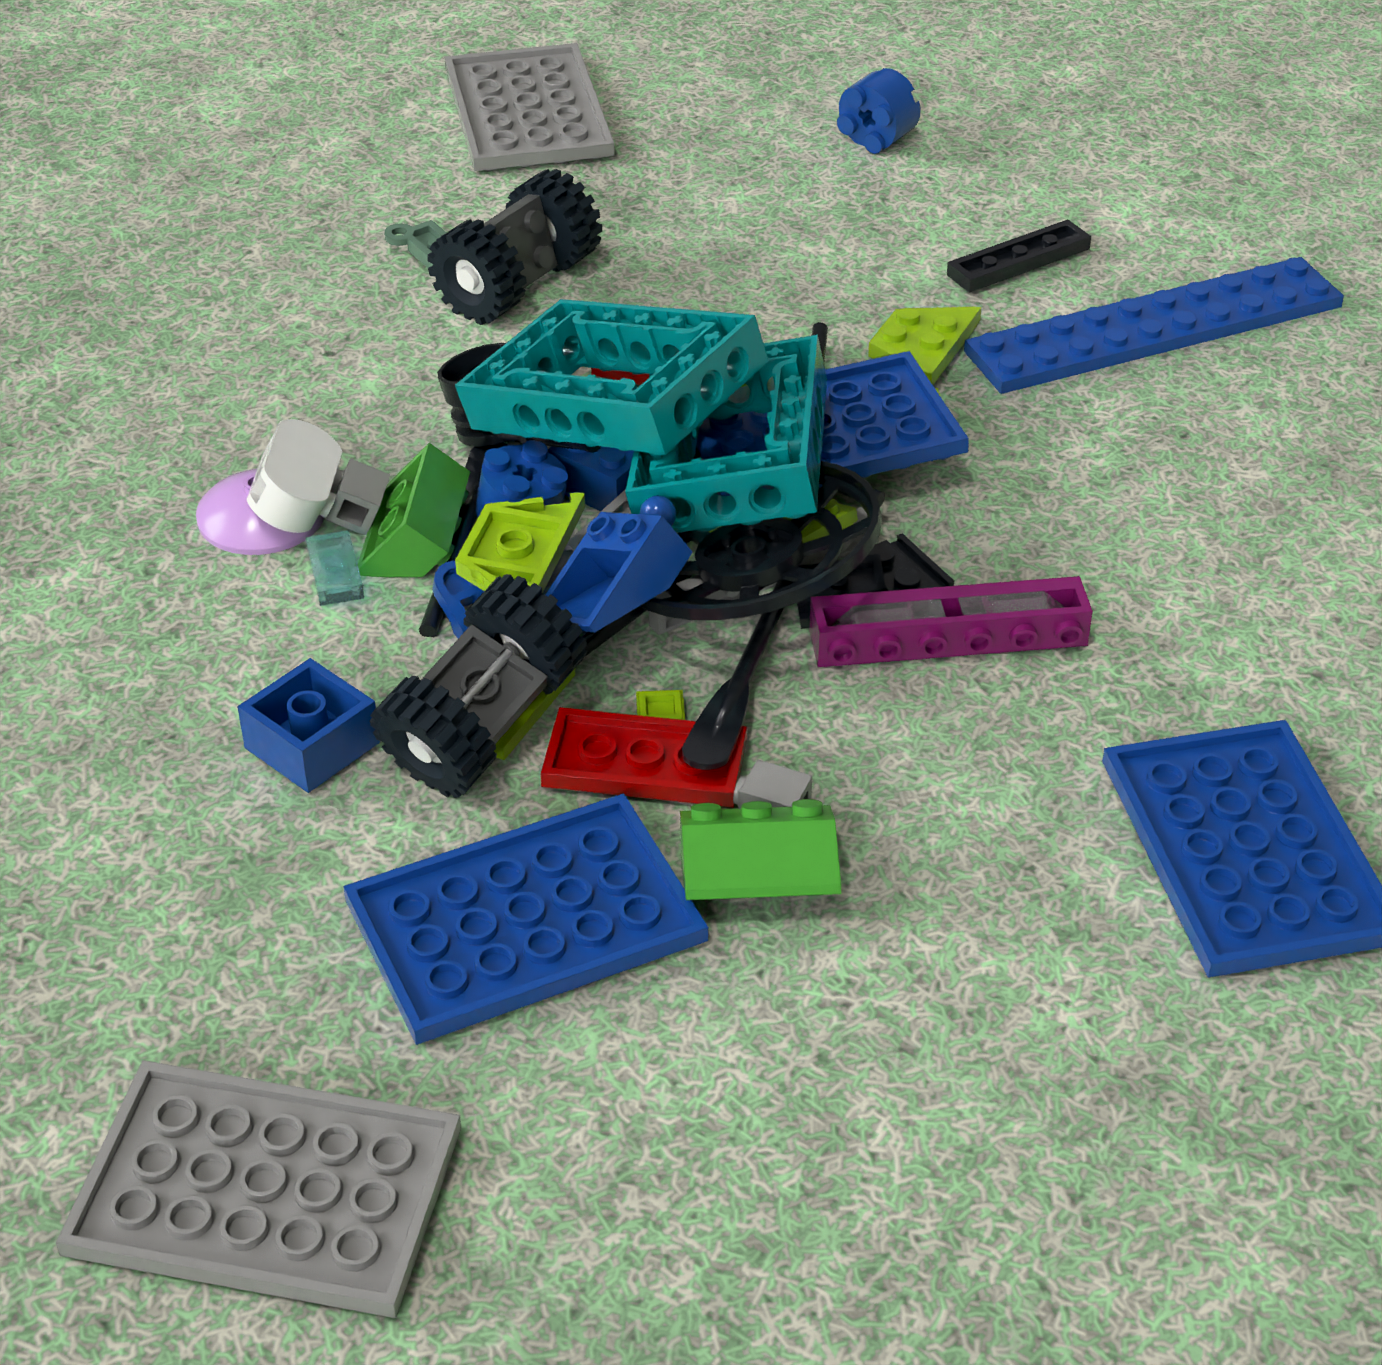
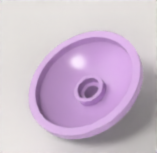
M257 469L235 473L216 483L202 497L196 510L198 529L209 543L224 551L243 555H263L292 548L311 537L323 523L324 517L319 515L311 530L302 533L283 531L263 521L254 513L246 500Z

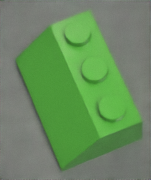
M428 443L387 484L381 505L367 532L355 573L359 576L424 577L435 565L441 566L447 562L455 547L451 543L453 535L462 521V518L459 516L460 508L469 495L466 486L470 471Z
M813 799L794 801L792 807H772V804L768 802L751 801L743 803L741 809H721V806L718 804L700 803L691 806L690 811H680L681 869L686 900L841 894L836 822L830 805H822L821 801Z

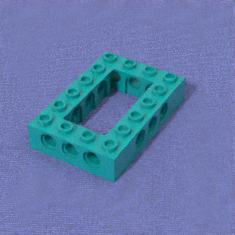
M560 299L456 383L455 388L471 429L489 431L493 434L519 435L524 438L550 439L555 442L580 443L589 447L602 446L618 448L621 451L648 452L659 456L666 455L675 450L677 444L692 430L700 427L703 424V420L719 406L725 404L729 397L743 384L752 380L754 374L769 360L755 315ZM580 367L598 368L601 371L617 370L631 372L635 375L644 373L653 375L637 388L635 381L632 379L612 380L596 378V375L590 374L587 377L572 374Z
M818 335L764 343L769 362L754 374L752 380L745 383L747 386L740 387L729 397L725 404L719 406L707 417L722 420L730 418L735 414L751 411L767 413L770 428L769 434H766L764 438L767 450L746 453L745 451L736 452V455L701 460V458L694 459L699 432L698 427L677 444L675 450L666 455L658 456L648 452L634 451L625 491L631 514H639L641 505L649 497L664 496L676 508V519L672 528L676 533L692 530L707 532L719 526L740 523L743 525H754L763 520L781 517L796 519L808 513L817 512L827 376ZM770 485L773 486L774 489L767 490L762 488L761 486ZM726 492L730 494V496H721L717 493Z

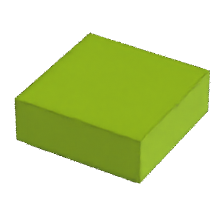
M683 690L636 691L637 715L685 720Z

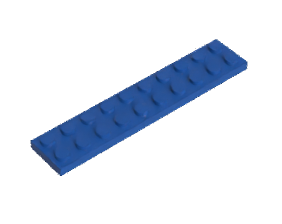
M1294 257L1286 261L1256 266L1253 269L1233 274H1224L1221 277L1201 282H1191L1188 285L1168 290H1159L1152 294L1132 299H1123L1120 302L1090 307L1083 311L1054 316L1051 319L1031 324H1021L1014 328L994 333H985L982 336L966 339L964 352L998 392L1004 394L1342 307L1344 295L1302 257Z

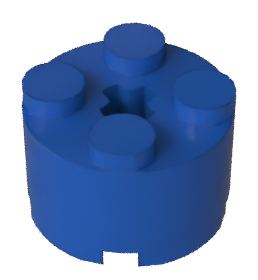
M883 68L880 71L869 73L843 92L839 101L837 126L840 132L848 135L855 143L865 146L872 154H877L888 148L914 129L919 121L921 107L919 101L915 103L911 93L915 89L911 82L898 71Z
M529 440L523 445H508L487 450L482 463L475 510L477 517H479L485 504L519 502L524 499L543 497L544 505L563 503L568 482L565 466L559 459L550 454L548 447L540 441Z

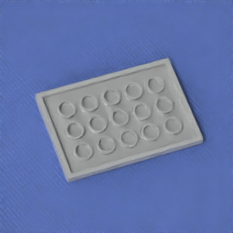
M577 43L444 56L446 73L474 171H493L500 168L528 167L536 164L564 163L572 160L599 159L615 156L612 135Z
M142 1060L58 1236L56 1245L59 1255L396 1318L461 1131L460 1115Z

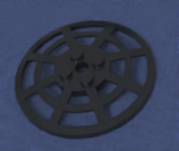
M821 461L819 484H822V487L818 491L817 512L808 513L791 521L781 517L763 520L754 525H743L740 523L721 526L711 533L698 530L677 533L686 544L690 541L698 544L695 552L696 561H687L678 575L699 574L704 583L685 591L674 581L671 587L666 590L671 597L664 599L654 597L640 605V607L671 618L726 620L771 612L818 594L847 576L861 564L873 549L880 535L882 524L877 494L869 482L856 472L837 464ZM840 490L849 494L860 503L867 513V518L842 530L837 517L824 507ZM815 520L825 527L829 533L827 536L804 543L801 531L811 521ZM865 533L856 547L841 561L831 567L838 559L843 543ZM828 549L823 560L813 570L799 567L805 556ZM782 579L794 582L779 590L759 595L760 590ZM718 590L740 591L739 599L734 600L704 598Z

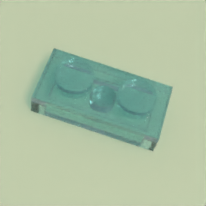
M349 530L305 537L320 606L364 599L363 584Z

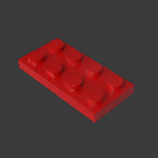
M559 707L541 770V787L611 795L624 793L625 796L695 804L714 803L723 807L734 808L733 795L740 778L747 742V726L742 727L730 761L725 766L714 770H701L689 766L682 757V747L696 721Z

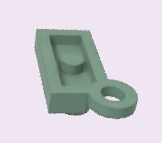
M429 220L413 227L403 223L393 224L385 229L384 235L386 242L390 245H408V251L429 268L433 265L427 261L428 254L432 252L429 248L436 239L447 232L435 222Z

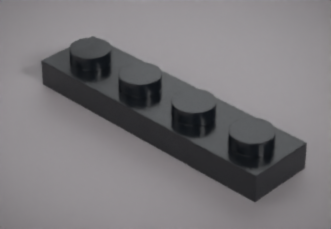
M1067 219L949 261L947 263V276L970 293L1089 250L1091 236Z

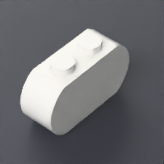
M296 419L280 421L262 454L246 499L250 508L263 521L280 530L293 533L311 530L319 515L324 518L327 517L335 501L336 494L334 492L344 473L343 470L338 468L342 455V449L327 432L311 423Z

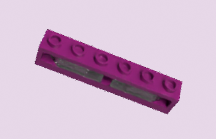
M1080 576L811 597L809 632L817 666L830 667L1088 646L1093 611Z

